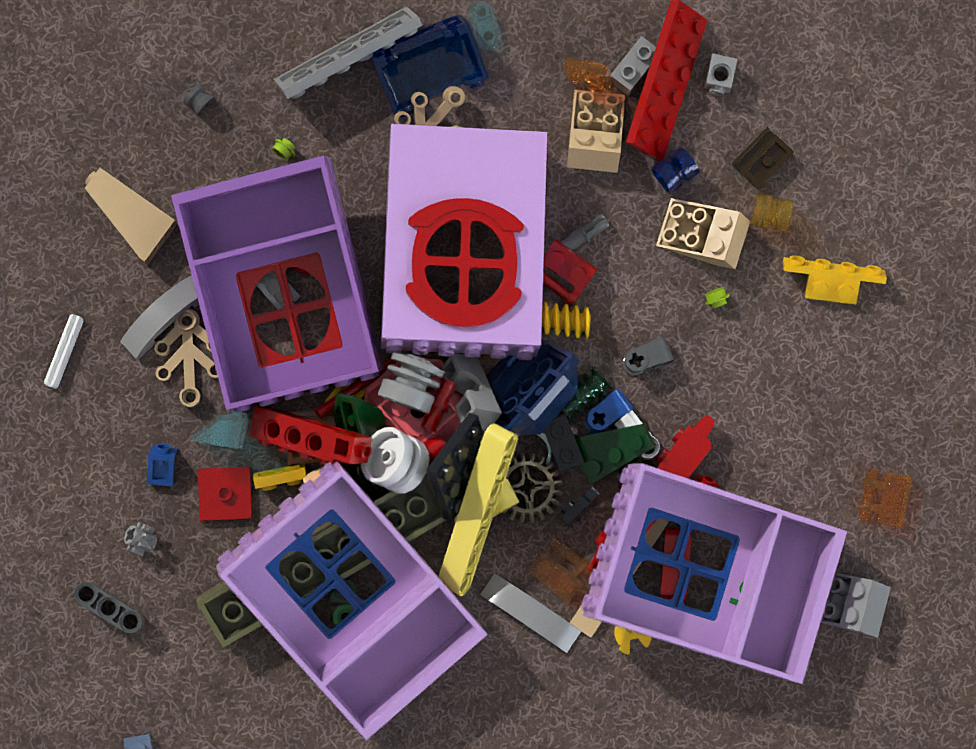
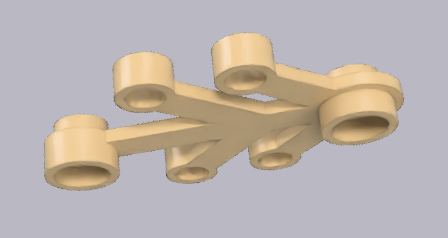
M456 86L448 87L443 93L444 102L426 122L425 106L427 105L428 98L422 92L414 93L411 97V102L414 105L415 125L437 126L453 107L456 108L463 104L465 100L463 90ZM453 93L459 94V99L456 102L451 101ZM422 95L423 103L417 105L415 99L417 96ZM404 111L396 113L394 117L396 124H400L398 118L401 115H406L407 117L404 125L410 124L411 117L408 113Z
M191 308L187 309L174 321L175 327L163 340L158 341L154 346V350L159 356H166L171 350L170 346L182 335L183 345L164 366L157 368L156 377L162 382L170 380L174 369L183 361L185 388L181 390L179 398L181 403L187 408H194L201 401V394L195 388L194 359L207 370L211 378H218V375L211 374V368L215 366L214 362L193 344L194 334L206 343L208 351H211L207 333L199 325V315ZM184 317L192 319L190 325H183L182 320ZM160 344L167 345V350L164 353L158 351ZM162 369L168 370L166 378L159 377V372ZM189 393H193L196 396L193 402H187L186 396Z

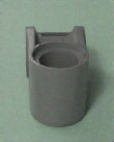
M665 337L656 338L630 350L623 360L625 372L636 376L672 363L674 358ZM632 357L635 360H641L638 367L635 364L630 365Z

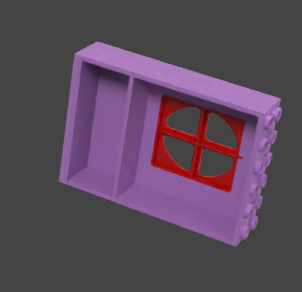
M320 156L171 195L226 410L234 408L235 413L254 408V403L259 402L261 407L278 402L280 396H284L285 400L304 395V390L309 389L310 394L329 389L328 384L335 383V387H340L353 383V378L360 376L361 381L379 376V371L384 369L331 157ZM297 267L310 273L325 290V296L322 299L295 304L292 300L286 276L287 268ZM273 272L277 276L284 305L279 310L254 315L251 312L253 292L262 277ZM326 307L330 310L328 331L322 342L315 349L307 350L303 343L297 317L301 313ZM286 318L290 326L295 353L293 355H283L272 350L259 337L256 326L261 323Z

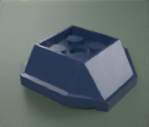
M549 339L541 341V347L537 356H532L531 360H519L516 356L506 355V358L501 359L486 376L501 410V415L495 421V424L517 435H540L578 392L577 365L580 360L573 353Z

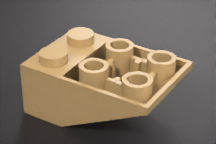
M584 90L574 91L567 158L568 168L618 173L625 95Z
M671 198L656 246L710 264L736 269L750 220L738 211Z

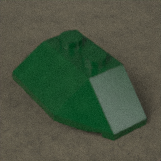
M345 394L336 395V401L332 410L336 427L370 437L386 427L385 417L381 409L358 397ZM361 463L348 464L351 473L358 480L357 484L364 491L376 494L381 492L383 486L365 478L361 469Z

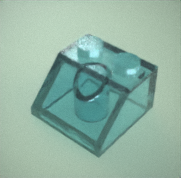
M229 410V415H220L193 434L191 441L248 450L252 419L247 418L248 413Z

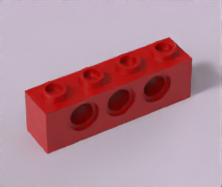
M255 406L249 437L258 439V444L269 447H273V444L278 445V450L283 452H300L299 457L314 460L315 457L321 459L320 463L326 465L329 462L334 464L336 461L345 463L329 458L328 455L333 431L349 430L273 407Z

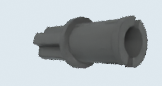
M600 214L585 225H578L577 230L560 239V242L573 251L585 242L590 243V239L608 228L609 223L605 216Z

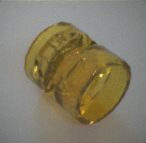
M758 193L751 226L766 228L768 225H771L772 230L787 233L794 201L781 197L773 200L771 195Z

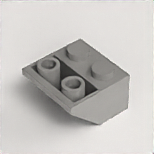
M835 573L820 623L878 638L891 587L874 580Z

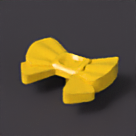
M616 626L614 628L615 639L621 645L619 650L626 655L630 654V640L638 638L645 647H648L651 642V637Z

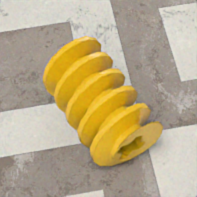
M547 302L543 303L542 327H544L546 335L554 328L556 336H559L561 330L564 329L566 337H569L573 330L575 331L576 338L579 339L582 332H585L586 339L588 340L591 321L588 307L585 306L582 313H580L578 305H575L572 312H570L568 304H564L562 310L559 311L557 303L553 304L551 310H549Z

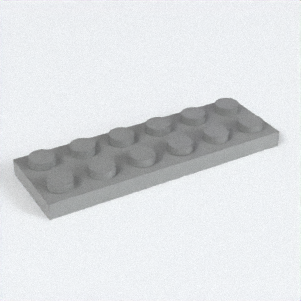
M406 6L278 76L274 81L287 99L291 97L292 99L298 98L306 92L305 89L313 85L320 86L328 80L327 77L335 73L341 74L350 69L351 64L358 60L362 62L371 58L373 52L378 49H387L393 46L395 40L400 37H409L418 31L417 28L422 26L419 17Z

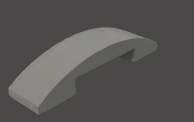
M192 275L173 286L153 302L138 317L120 342L136 360H139L156 344L154 339L191 306L196 308L199 305Z
M495 573L480 594L566 653L581 632L549 608Z

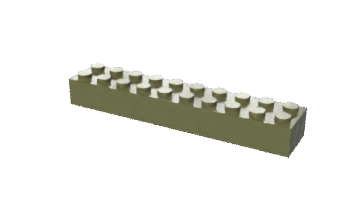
M427 472L421 483L405 494L385 489L370 498L408 542L446 521L442 517ZM327 522L313 531L312 542L316 550L325 559H331L350 542V537L336 523ZM358 550L337 567V573L344 579L372 562L362 551ZM290 551L280 560L279 572L281 576L302 598L307 597L325 581V575L303 552ZM225 582L196 597L198 606L222 647L229 645L263 625Z

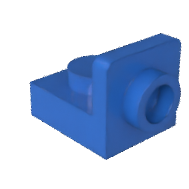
M158 444L151 447L148 454L147 484L173 486L177 448H171L167 444Z

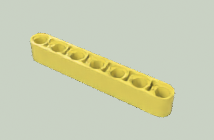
M495 423L491 424L484 433L439 573V578L453 593L459 596H463L471 586L518 441L517 434Z

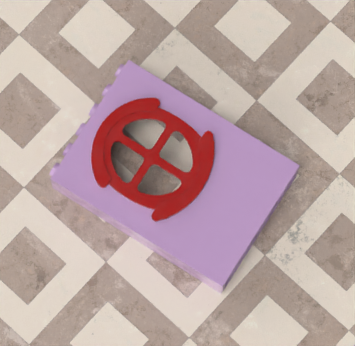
M391 124L380 349H386V352L390 354L402 353V350L412 351V354L427 355L428 351L438 352L440 356H453L454 353H464L465 357L472 358L480 357V354H490V357L495 359L506 358V355H513L519 360H531L532 356H537L541 347L547 132ZM450 221H459L461 223L460 255L458 257L427 255L426 247L432 235L444 224ZM473 222H481L495 233L503 247L504 257L502 259H481L470 256V230ZM442 266L459 269V300L456 304L445 302L432 290L426 278V267ZM470 269L502 270L504 276L497 291L485 302L479 305H471L468 302Z

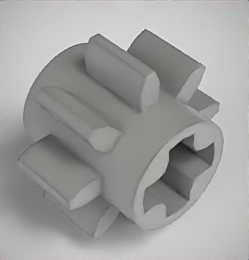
M138 522L137 527L134 525L130 526L124 536V541L128 544L127 550L143 556L144 552H151L157 543V536L152 534L155 528Z

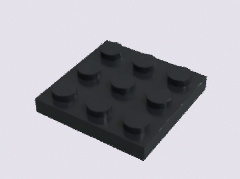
M468 413L427 468L442 517L450 522L459 514L484 436L478 416L472 413Z

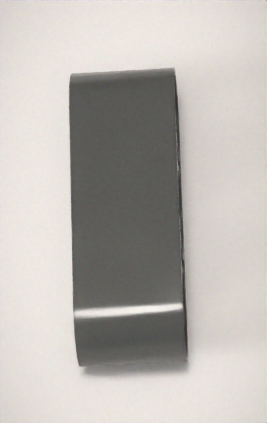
M83 582L75 588L74 598L80 605L123 632L136 634L143 629L145 619L140 612L100 587L89 582ZM91 587L94 596L90 601L85 602L81 597V593L85 588ZM108 601H113L116 605V610L112 615L107 616L103 611L104 604ZM129 615H135L138 618V625L134 629L126 627L125 621Z

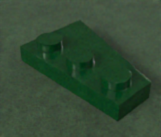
M644 423L575 437L584 460L580 467L590 484H594L657 446Z

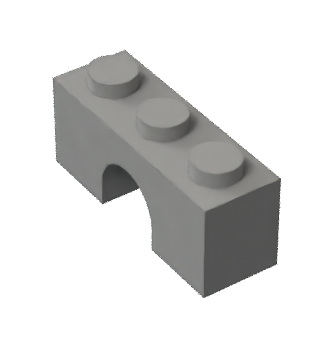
M454 353L453 356L447 359L441 370L444 371V379L457 384L454 390L464 395L455 407L461 423L468 413L477 415L482 430H487L499 418L501 410L478 357H465L463 354Z

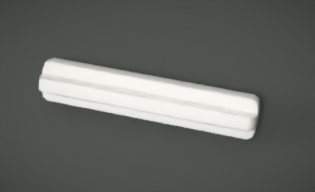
M74 314L69 316L44 380L46 386L58 388L84 322L82 317Z

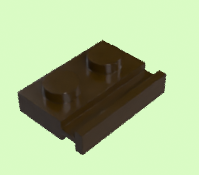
M766 127L731 165L737 168L759 190L793 155L794 151Z

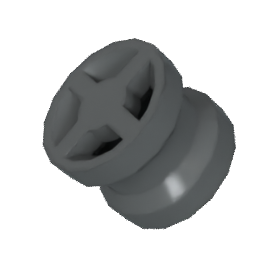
M197 84L185 96L183 103L194 108L195 114L201 116L214 103L215 97L212 94H207L201 84Z

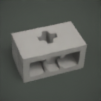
M641 36L611 73L609 83L629 97L648 74L656 46Z

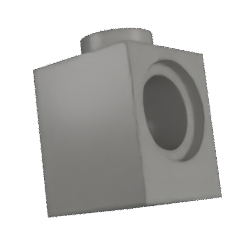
M712 54L704 87L705 89H710L709 93L723 96L724 93L729 94L732 88L737 59ZM718 71L723 72L727 79L725 81H718L715 79L714 73Z

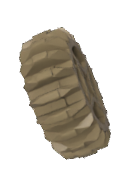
M521 453V462L518 463L513 456L511 460L512 466H509L505 478L508 479L515 470L521 469V481L516 485H512V488L516 495L524 498L526 509L515 505L509 508L513 511L510 519L514 520L516 513L520 514V523H524L525 516H529L530 523H534L535 514H538L540 520H544L545 517L542 511L545 510L551 515L553 510L548 505L558 506L559 504L556 499H553V496H562V491L555 490V487L562 486V481L553 480V478L559 475V472L554 471L550 474L549 470L552 469L553 463L550 462L544 467L542 464L545 461V457L543 456L539 459L538 463L534 462V453H531L530 461H525V454ZM528 467L539 470L546 477L547 481H534L530 477ZM525 475L527 482H531L530 485L533 484L535 489L531 490L530 501H528V495H525L524 492L522 493L521 490H516L524 486ZM549 489L545 502L534 508V494Z

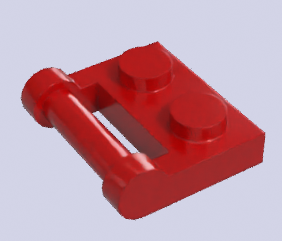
M556 239L544 255L543 271L546 267H549L574 285L575 288L572 292L545 272H543V284L566 300L565 304L572 307L598 269Z

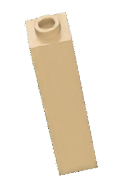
M99 168L97 172L93 171L86 179V191L142 262L148 266L178 224L169 215L103 169Z

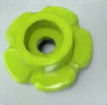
M285 138L282 141L279 139L275 140L272 150L284 161L295 157V152L293 151L295 146Z
M724 287L717 288L705 294L707 299L705 303L706 305H712V308H717L727 303L726 298L730 295L726 294Z

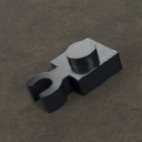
M591 487L576 503L571 500L561 510L564 514L561 520L569 526L599 493Z

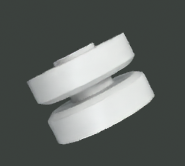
M385 427L377 431L372 436V452L368 458V463H361V469L365 478L395 493L405 494L413 490L421 483L427 472L429 454L425 444L394 427Z

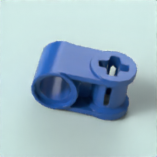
M617 388L588 413L585 418V427L590 433L604 432L635 408L621 390ZM594 416L596 418L600 416L603 418L601 425L599 423L593 424Z

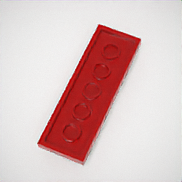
M671 0L626 140V143L651 159L663 162L668 149V143L707 23L706 18L681 0Z

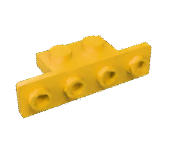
M801 256L783 258L784 271L808 274L805 298L856 305L860 281L886 284L887 280L885 270L878 266L857 267L849 262L833 264L825 259L810 261L805 260Z

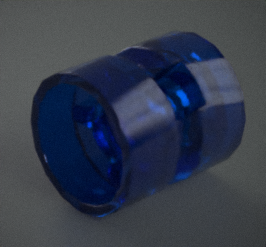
M681 146L669 154V160L662 159L651 167L655 178L668 194H672L682 186L683 180L688 182L700 173L693 158Z

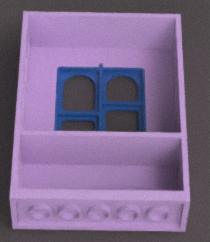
M336 461L334 464L331 462L326 464L319 471L321 475L313 482L312 480L305 482L299 488L300 493L295 498L289 497L283 501L278 507L280 511L273 517L271 515L266 516L258 524L260 527L253 534L250 532L245 534L238 541L239 546L235 550L224 552L218 558L219 563L216 566L218 574L367 740L488 634L342 465ZM325 522L336 523L350 537V542L331 559H325L316 550L312 542L313 531L318 525ZM358 550L362 551L386 578L385 583L366 600H361L337 573V567ZM290 551L305 553L325 575V581L305 598L300 597L279 572L281 558ZM337 589L352 605L353 610L334 628L330 629L312 611V606L330 590Z
M628 464V467L623 469L620 477V483H623L620 493H616L613 500L612 508H615L612 519L609 518L605 526L604 532L607 534L605 543L600 545L597 552V559H599L597 569H593L590 575L589 584H591L589 595L586 594L582 601L581 609L584 610L582 616L786 681L802 684L847 531L645 464ZM666 519L680 525L679 535L672 554L656 551L648 545L645 534L648 525L652 521ZM692 530H700L730 541L731 547L722 571L685 560L684 552ZM651 560L677 568L680 575L673 598L666 600L639 590L633 581L635 567L642 561ZM694 574L718 583V590L710 612L688 607L683 602L690 577ZM741 583H743V587L740 593L739 587ZM730 598L737 599V605L729 603Z

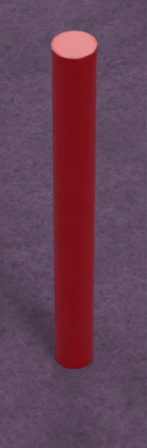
M390 357L383 362L384 369L379 371V376L364 381L359 379L338 394L354 396L388 370V365L393 366L397 362L391 360ZM336 395L315 409V413L319 418L333 410Z

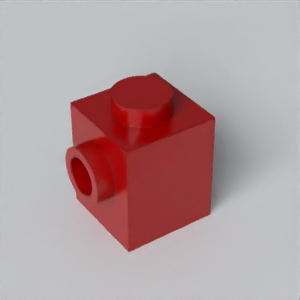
M333 431L328 457L348 464L368 463V458L372 452L371 444L373 437L354 431Z

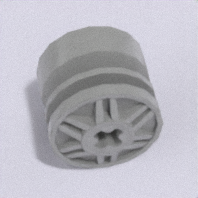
M393 353L391 360L400 363L401 367L388 365L387 369L397 375L396 380L384 378L377 395L405 407L429 414L435 397L425 392L426 387L439 388L440 384L431 380L430 376L442 378L444 371L437 368L432 362L411 354Z

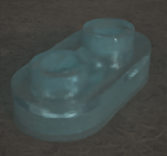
M477 1L469 8V20L475 41L480 49L493 51L499 46L501 41L493 7L488 2ZM478 10H484L486 12L485 16H478ZM487 33L493 36L489 41L483 37Z

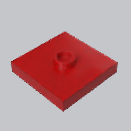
M251 467L198 469L200 521L252 519Z

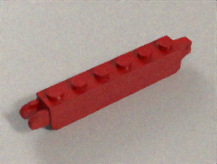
M706 415L698 421L694 428L690 425L685 431L680 428L672 438L675 444L670 451L665 448L656 459L660 463L657 469L688 479L711 449V442L706 437L714 428V419ZM657 520L652 521L648 525L646 534ZM604 530L594 541L598 546L594 549L596 553L587 567L591 573L598 566V549L601 544L605 543L607 534Z

